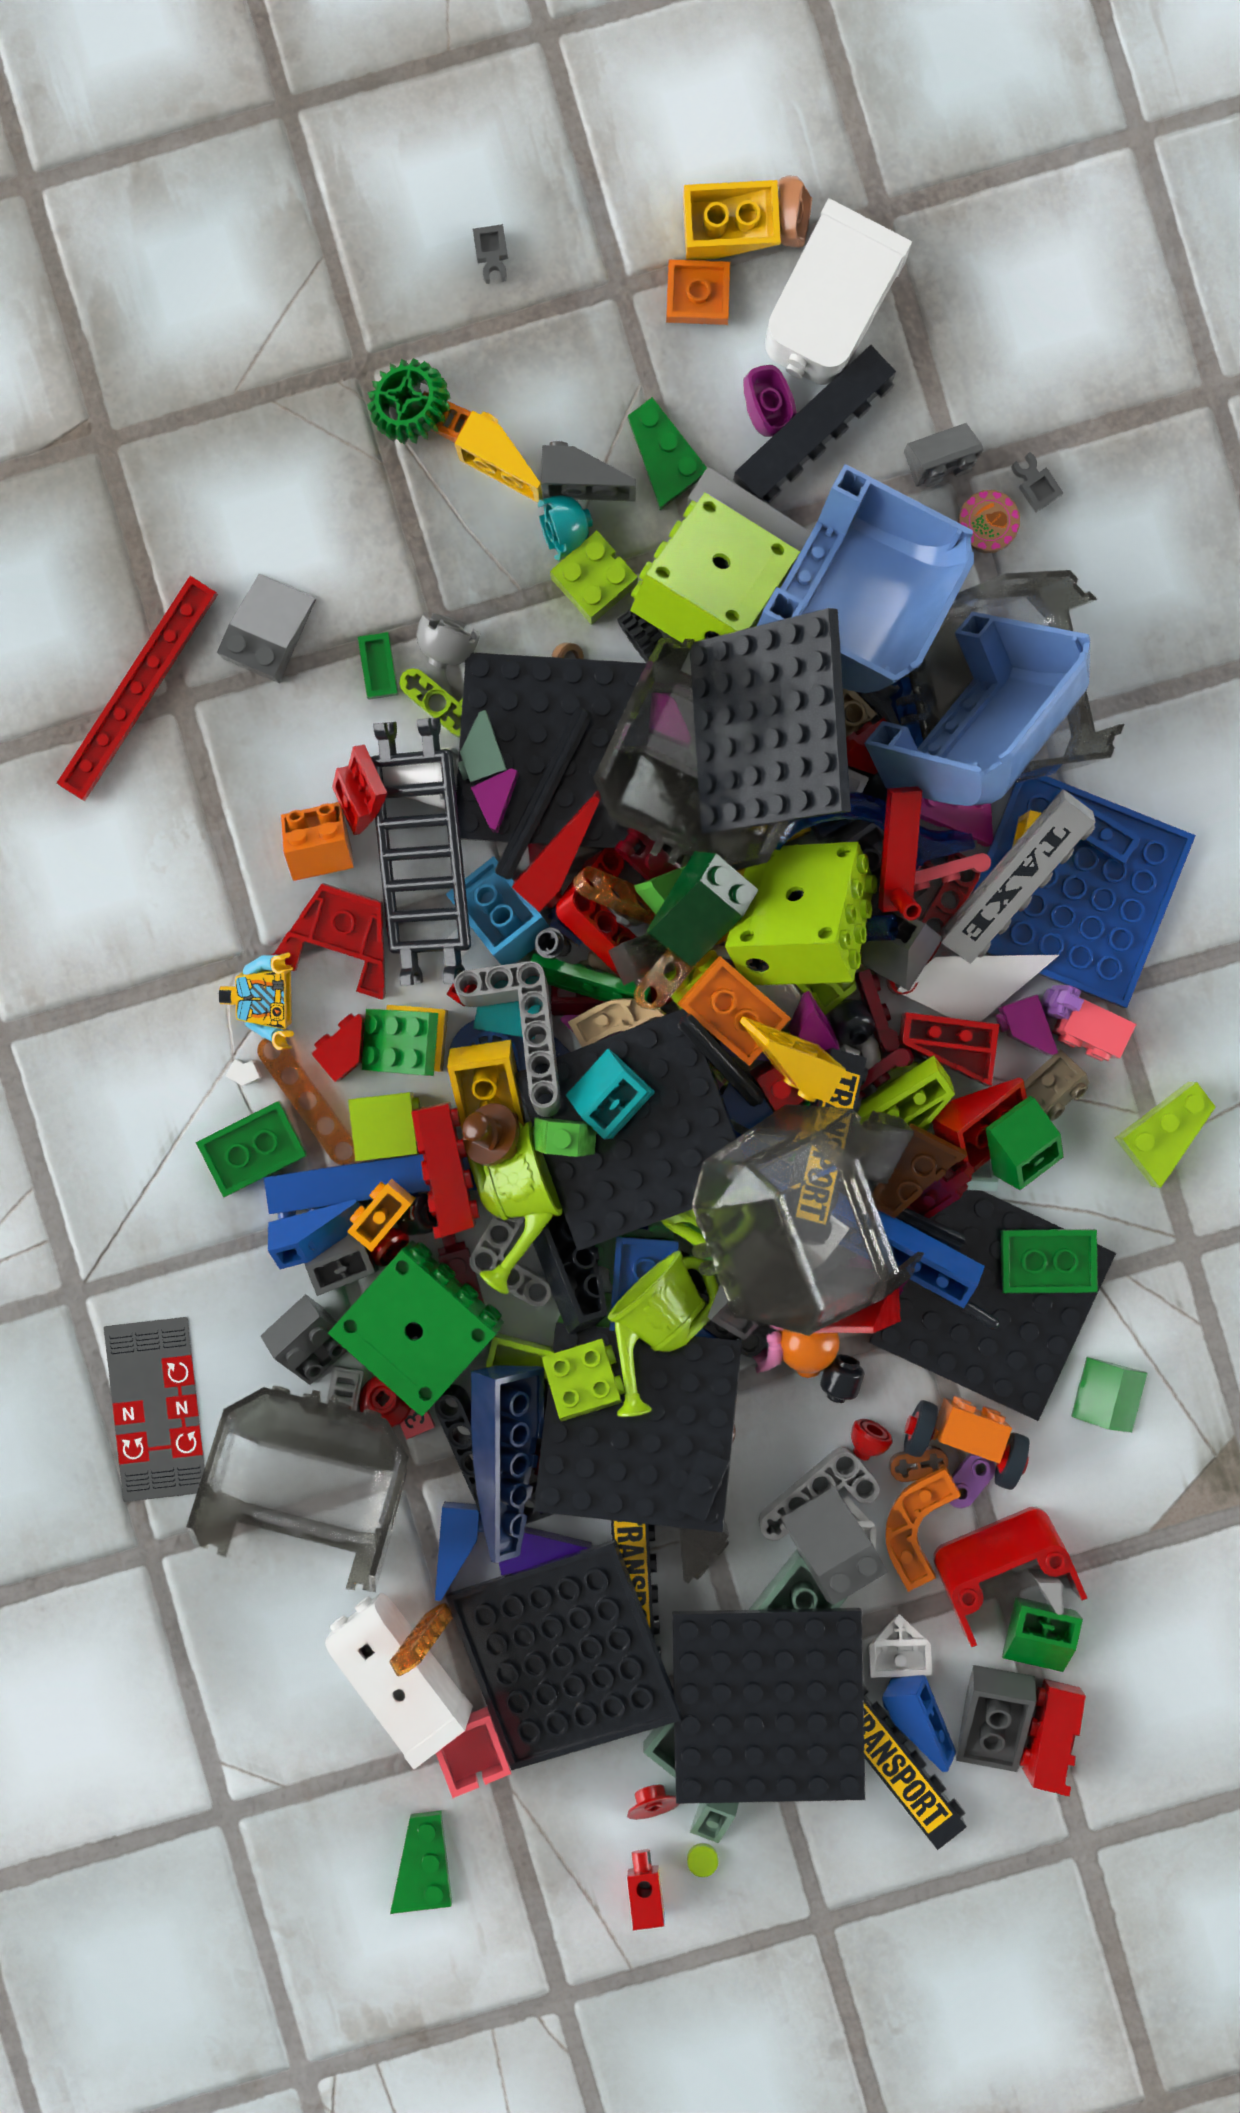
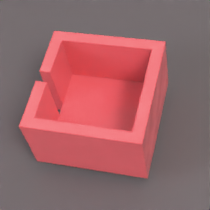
M1084 999L1080 1010L1072 1011L1069 1019H1057L1052 1033L1058 1035L1057 1041L1072 1048L1075 1046L1080 1048L1082 1046L1087 1049L1086 1055L1099 1061H1109L1110 1059L1121 1058L1136 1024Z
M488 1707L472 1712L465 1731L436 1753L452 1798L479 1788L476 1775L479 1771H482L485 1785L511 1774L510 1765Z

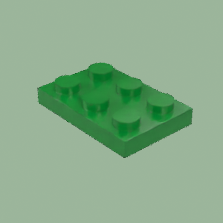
M366 1009L361 1070L434 1076L438 1013Z
M277 1101L195 1142L223 1198L308 1156L281 1101Z
M1001 1230L1002 1293L1098 1292L1097 1230Z

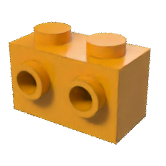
M392 1178L386 1185L380 1182L369 1195L373 1199L366 1209L361 1205L349 1219L354 1224L347 1232L371 1252L416 1199Z

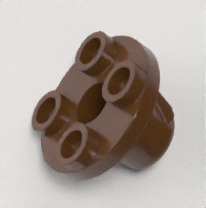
M490 1103L467 1116L462 1126L465 1152L469 1158L484 1166L497 1165L504 1160L513 1158L517 1152L516 1145L520 1135L517 1113L502 1104Z

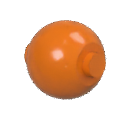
M810 1310L791 1315L785 1320L779 1330L781 1333L783 1361L805 1378L815 1377L827 1368L836 1358L840 1344L838 1333H812V1325L818 1312Z

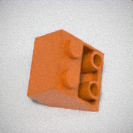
M339 802L326 803L318 807L294 810L290 813L281 814L283 851L293 881L354 868L352 847L345 815Z

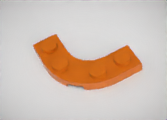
M946 1466L905 1488L893 1503L888 1515L885 1533L887 1551L908 1592L936 1579V1574L921 1549L917 1537L920 1523L931 1511L961 1497V1492Z

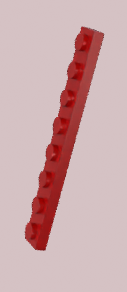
M189 576L56 784L81 800L86 801L218 596L217 592L194 577Z

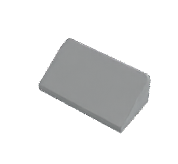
M1029 1569L1030 1575L1046 1601L1057 1615H1062L1064 1613L1063 1583L1058 1577L1048 1576L1041 1569Z

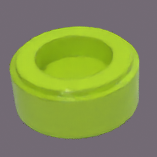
M706 1843L694 1845L687 1855L689 1870L698 1877L712 1875L718 1867L716 1850Z

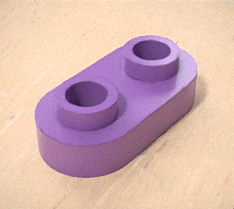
M971 1453L968 1454L951 1475L958 1488L966 1489V1494L964 1497L957 1498L949 1503L956 1508H965L971 1505L993 1478L996 1470L994 1461ZM980 1463L985 1464V1471L978 1474L975 1472L976 1465Z

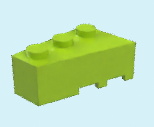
M932 1056L861 1101V1106L857 1113L858 1121L888 1161L910 1123L923 1129L927 1123L933 1121L955 1095L952 1080L936 1057Z

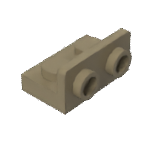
M1061 1049L1024 1081L1027 1097H1034L1051 1121L1056 1120L1064 1112L1065 1106L1072 1099L1077 1100L1083 1096L1090 1083L1087 1074Z

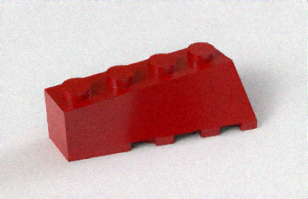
M451 1102L412 1110L411 1114L418 1152L420 1155L423 1154L424 1161H421L423 1179L425 1184L430 1186V1192H428L429 1211L432 1213V1216H436L438 1224L437 1227H433L434 1238H442L474 1228L476 1225L475 1219L480 1218L477 1200L471 1201L469 1188H473L474 1184L471 1170H465L463 1158L467 1157V1153L465 1152L463 1139H458L456 1127L461 1126L458 1109H452Z

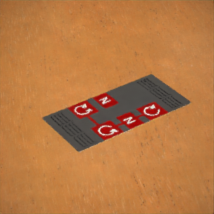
M180 1317L104 1326L123 1501L129 1502L206 1493L207 1484L188 1318Z

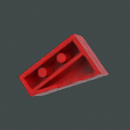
M909 1012L902 1013L898 1039L900 1040V1045L928 1059L935 1056L941 1065L984 1086L992 1087L1000 1024Z
M1044 1679L1042 1687H1038L1036 1690L1035 1706H1037L1035 1717H1032L1027 1734L1030 1736L1027 1748L1024 1747L1020 1766H1022L1033 1788L1070 1797L1071 1786H1067L1065 1783L1068 1765L1075 1766L1076 1756L1071 1755L1075 1737L1080 1736L1086 1695L1080 1687Z

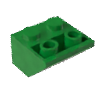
M1032 1096L1024 1099L986 1127L993 1175L1018 1190L1023 1189L1064 1158L1060 1132Z
M1015 1597L1002 1658L1064 1672L1076 1651L1083 1619L1076 1610L1063 1608L1064 1613L1057 1615L1050 1604Z

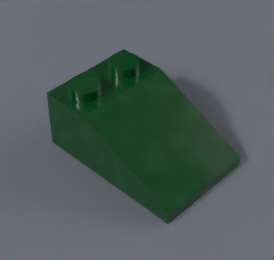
M694 851L646 932L689 967H694L743 917L758 889L718 854Z

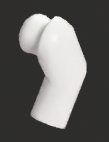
M869 1037L863 1044L856 1045L862 1051L863 1057L867 1058L865 1067L868 1069L882 1060L879 1043L874 1037Z

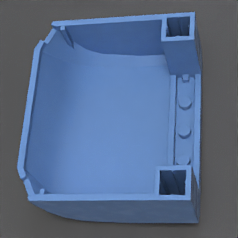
M844 464L829 492L815 527L781 588L776 587L761 614L757 626L826 608L838 609L843 688L861 693L879 691L896 683L915 670L924 660L974 564V552H972L971 546L973 530Z
M971 612L956 630L955 635L974 679L930 734L917 748L908 727L882 721L864 743L885 787L918 786L922 790V798L963 806L991 804L1003 798L1087 691L1090 678L1089 634Z

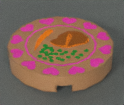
M982 490L971 495L963 504L958 516V523L973 530L971 537L972 548L981 553H996L1006 548L1016 537L1020 527V513L1015 502L1006 494L996 490Z

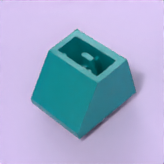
M607 1049L566 1096L580 1117L605 1140L613 1139L655 1091L616 1054Z

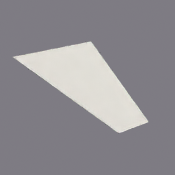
M1059 955L982 956L981 958L977 956L971 964L961 956H938L925 965L910 990L919 982L912 992L902 995L950 1018L981 1022ZM902 987L897 989L901 993L908 991Z

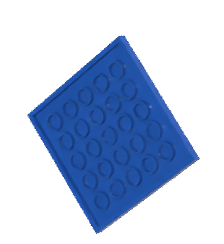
M1025 768L1014 784L993 841L988 849L987 855L991 859L990 868L980 873L979 880L971 894L1012 848L1019 817L1029 810L1042 813L1061 788L1136 833L1141 839L1124 865L1080 839L1073 847V854L1068 861L1057 865L1052 871L1053 875L1050 881L1043 888L1038 887L1031 895L1032 899L1029 905L1020 912L1018 910L1013 915L1007 930L1001 935L997 934L991 940V946L986 953L992 956L1059 955L1038 974L1064 985H1071L1084 993L1122 1008H1127L1196 835Z

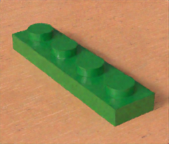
M536 953L533 954L530 961L540 964L548 985L604 1002L620 998H631L651 1003V987L645 986L641 982H631L617 978L608 972H597L587 969L581 964H570L557 958H544Z

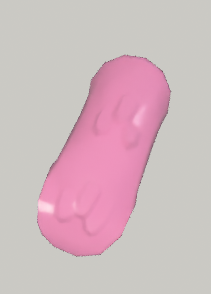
M772 1331L771 1334L768 1333L766 1337L769 1343L768 1348L763 1349L758 1355L752 1357L758 1365L755 1368L756 1373L769 1371L782 1363L783 1349L781 1333L779 1331Z

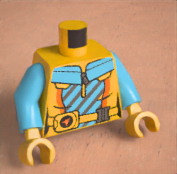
M288 952L281 955H261L245 965L243 972L235 978V986H220L219 1003L236 1005V1019L244 1021L246 1027L271 1041L277 1050L291 1049L292 1046L287 1044L286 1037L294 1036L292 1030H282L292 1023L291 971L293 967L285 964V958L291 957Z

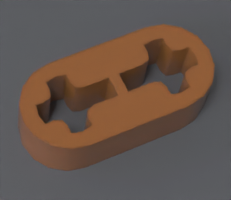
M936 1446L927 1447L921 1457H914L902 1451L894 1454L889 1461L890 1473L900 1482L919 1480L945 1466L948 1467L947 1455ZM930 1454H935L937 1458H942V1461L937 1463L936 1469H932L930 1464L921 1465L920 1462L930 1460ZM902 1459L907 1464L916 1463V1466L907 1468V1474L902 1475L900 1470H895V1467L900 1465V1460Z

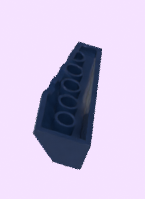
M495 1365L471 1371L473 1465L483 1529L490 1559L493 1563H499L520 1556L527 1515L523 1513L525 1503L528 1499H531L533 1486L529 1485L532 1468H537L539 1456L535 1454L538 1438L542 1439L544 1427V1367Z

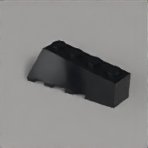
M562 1209L560 1216H552L551 1220L534 1240L533 1246L568 1334H572L596 1326L608 1313L602 1275H599L598 1247L593 1245L580 1251L577 1250Z

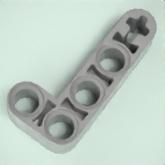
M839 1447L827 1455L760 1513L758 1519L760 1530L764 1537L772 1541L780 1540L786 1536L788 1531L780 1519L782 1516L780 1508L783 1507L786 1514L793 1511L788 1505L794 1497H801L806 1503L833 1486L837 1491L844 1486L859 1503L869 1504L879 1496V1485L872 1473L855 1456L853 1451L849 1448ZM850 1457L852 1464L849 1469L842 1471L836 1468L839 1458ZM818 1477H826L829 1481L828 1486L823 1490H815L812 1487L813 1481ZM863 1480L872 1483L871 1490L866 1494H860L856 1491L858 1483ZM770 1518L773 1521L778 1520L779 1527L777 1529L773 1526L769 1527L767 1520Z

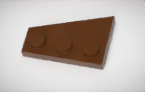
M910 1123L867 1198L866 1204L895 1218L920 1197L922 1192L934 1181L941 1179L946 1174V1171L955 1163L962 1161L967 1156V1151Z

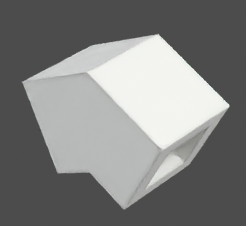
M235 1059L226 1074V1077L242 1086L263 1078L255 1060L244 1063Z

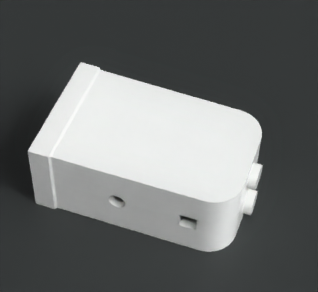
M828 198L821 211L820 219L770 316L765 340V347L769 357L776 363L786 367V371L795 378L802 379V377H805L817 384L828 385L849 365L895 278L899 276L906 262L912 241Z
M380 1593L373 1599L368 1596L354 1607L356 1612L347 1618L343 1615L331 1624L330 1628L332 1631L325 1640V1644L329 1654L402 1751L411 1767L416 1769L465 1731L473 1705L461 1693L388 1596Z

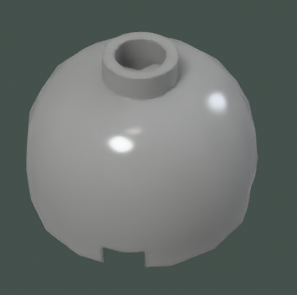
M423 612L416 636L420 650L430 657L428 662L436 667L445 669L447 664L459 665L465 663V659L476 649L481 634L475 629L472 630L471 634L464 631L465 624L455 619L432 613L430 619L427 612Z

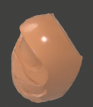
M788 175L778 181L781 244L786 247H803L811 215L812 197L798 176Z

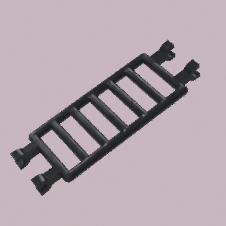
M440 717L417 719V727L422 736L423 751L396 753L397 722L374 723L373 729L374 735L378 740L379 755H374L371 759L383 785L382 767L441 762V782L384 786L387 791L385 799L444 794L446 813L387 817L386 801H384L375 817L388 947L391 953L400 954L401 956L400 986L414 985V983L423 982L417 953L444 952L445 968L443 971L444 984H454L456 976L465 971L462 965L461 951L470 949L471 935L452 752L448 749H440ZM447 826L449 845L390 849L389 830ZM450 857L452 876L394 880L392 861ZM453 889L455 907L397 911L395 892ZM442 920L457 921V939L400 941L398 923Z

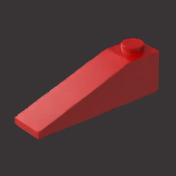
M598 790L517 877L512 885V888L538 912L545 906L549 909L552 908L562 896L559 891L601 799L602 794Z

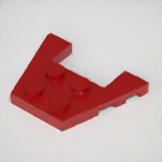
M322 883L272 955L290 953L291 957L285 958V964L291 965L293 967L292 971H296L304 943L308 942L364 960L365 963L356 992L383 1000L386 994L383 902Z

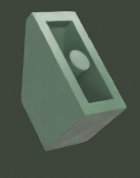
M486 710L479 712L460 751L463 761L457 762L463 780L469 779L473 786L507 771Z
M700 1803L689 1833L719 1843L736 1817L739 1803Z

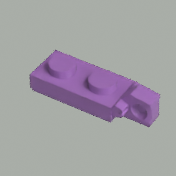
M1053 985L1051 989L1048 988L1041 999L1044 1014L1050 1018L1069 1019L1071 1012L1079 1011L1084 1002V999L1079 998L1081 990L1071 985Z

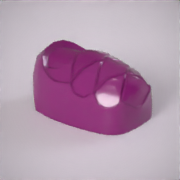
M774 365L759 366L747 373L743 379V386L749 417L758 433L764 437H773L797 414L791 390L782 372Z

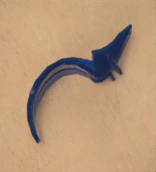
M850 792V812L788 821L778 833L774 849L781 850L782 846L792 836L803 829L821 822L840 819L864 820L875 823L884 831L886 802L862 792ZM920 825L916 871L927 860L974 849L976 845L972 834L954 830H930Z

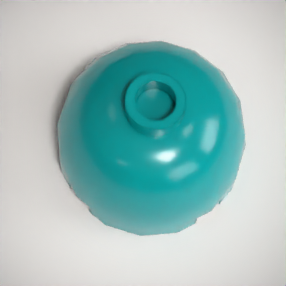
M556 495L539 500L538 508L544 506V514L539 516L541 528L549 549L556 548L558 554L554 558L559 561L581 546L589 537V527L593 526V520L587 508L582 509L577 500L569 496Z

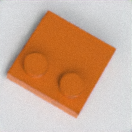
M669 259L666 323L728 325L730 262Z

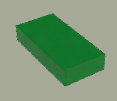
M385 632L358 637L368 700L399 695L389 633Z

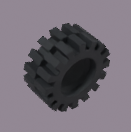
M628 610L617 618L628 640L646 663H653L670 650L667 641L663 638L662 633L657 627Z

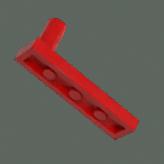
M918 786L887 788L878 908L882 912L899 911L907 920L917 919L922 910L921 906L913 898L922 803V790Z

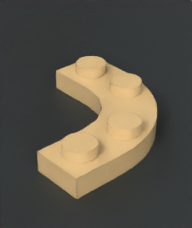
M620 998L597 1005L568 1021L581 1047H584L610 1034L626 1031L665 1016L667 1013L646 1001Z

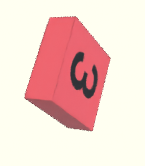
M411 1409L407 1418L400 1423L406 1440L436 1426L429 1410L421 1417Z

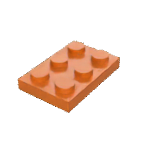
M718 956L678 1002L681 1008L688 1014H692L703 1027L749 1066L763 1051L740 1023L742 1016L778 1030H782L791 1020L784 1011L721 956Z

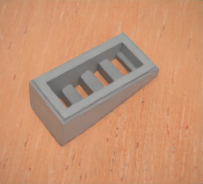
M333 1366L321 1430L348 1435L353 1434L364 1370ZM338 1378L356 1380L355 1385L338 1383ZM336 1390L353 1392V1397L336 1395ZM334 1403L351 1405L350 1410L334 1408ZM332 1415L348 1418V1422L331 1421Z

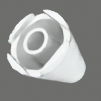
M454 747L440 748L448 749L452 752L457 789L458 767L456 766L455 758H459V751ZM441 762L382 767L384 786L442 781ZM444 794L404 797L445 809Z

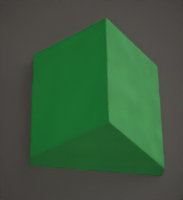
M1086 1357L1071 1417L1108 1430L1132 1433L1147 1372Z

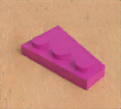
M922 798L920 819L938 827L951 829L961 837L972 838L977 841V844L984 847L991 845L993 841L991 804L963 806Z

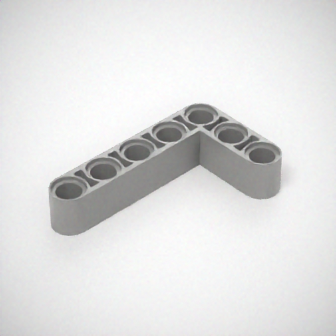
M528 961L471 969L459 973L454 980V987L460 1001L465 1006L478 1007L519 1001L529 1097L538 1115L543 1117L555 1115L561 1107V1095L549 990L543 968L536 962ZM530 976L540 977L535 984L525 983L526 979ZM498 981H508L507 986L504 988H494ZM471 984L477 985L475 991L471 993L463 992L466 986ZM534 1005L543 1006L539 1013H528L529 1008ZM543 1034L546 1036L542 1043L534 1044L531 1042L535 1035ZM540 1064L550 1066L545 1073L538 1074L534 1072L535 1068ZM541 1095H553V1098L549 1103H538V1099Z
M493 1216L470 1257V1266L476 1274L481 1276L480 1272L493 1270L498 1265H501L507 1256L505 1252L524 1221V1217L510 1218L504 1221ZM497 1225L504 1226L508 1230L507 1240L503 1242L496 1241L492 1237V1228ZM481 1252L489 1253L493 1259L492 1266L481 1268L476 1262L477 1254ZM517 1262L513 1268L519 1272L520 1279L514 1284L507 1283L509 1293L532 1306L539 1307L545 1305L550 1300L552 1294L547 1279ZM535 1283H540L545 1286L547 1295L542 1299H535L530 1294V1287Z

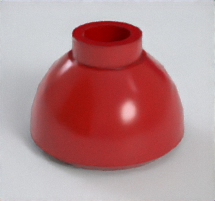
M392 1227L372 1252L370 1251L374 1263L377 1266H387L409 1243V1236L400 1229Z
M869 1419L855 1420L851 1430V1439L854 1445L853 1453L856 1457L868 1461L870 1457L879 1456L891 1447L893 1439L883 1426Z

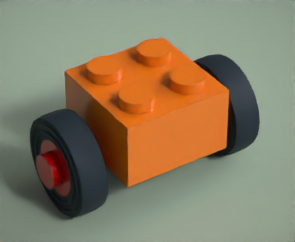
M954 1396L953 1400L944 1398L939 1413L938 1406L925 1400H921L905 1425V1453L914 1457H921L926 1451L929 1442L937 1438L940 1443L996 1462L995 1484L1008 1490L1015 1488L1028 1465L1030 1441L1024 1435L1011 1433L1012 1427L1005 1421L1006 1417L1000 1415L1001 1412L983 1406L982 1411L978 1410L976 1406L971 1404L972 1402L958 1396Z

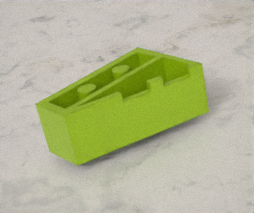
M1187 1082L1122 1131L1115 1139L1152 1187L1161 1188L1216 1106L1197 1082Z

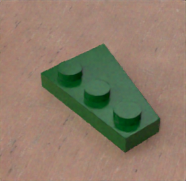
M651 397L628 415V421L644 462L659 510H661L698 482L707 467L653 397Z
M442 1811L410 1815L390 1914L452 1906Z

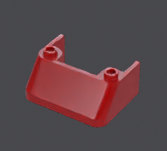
M1026 1508L943 1543L936 1548L933 1555L934 1565L962 1631L971 1647L977 1646V1643L965 1616L976 1612L983 1604L984 1597L979 1583L1034 1559L1037 1560L1041 1570L1048 1576L1058 1577L1066 1574L1070 1586L1082 1601L1088 1599L1069 1553L1051 1519L1041 1508Z

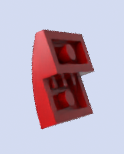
M365 744L353 746L348 766L336 768L332 788L353 835H359L368 827L380 811L387 791Z

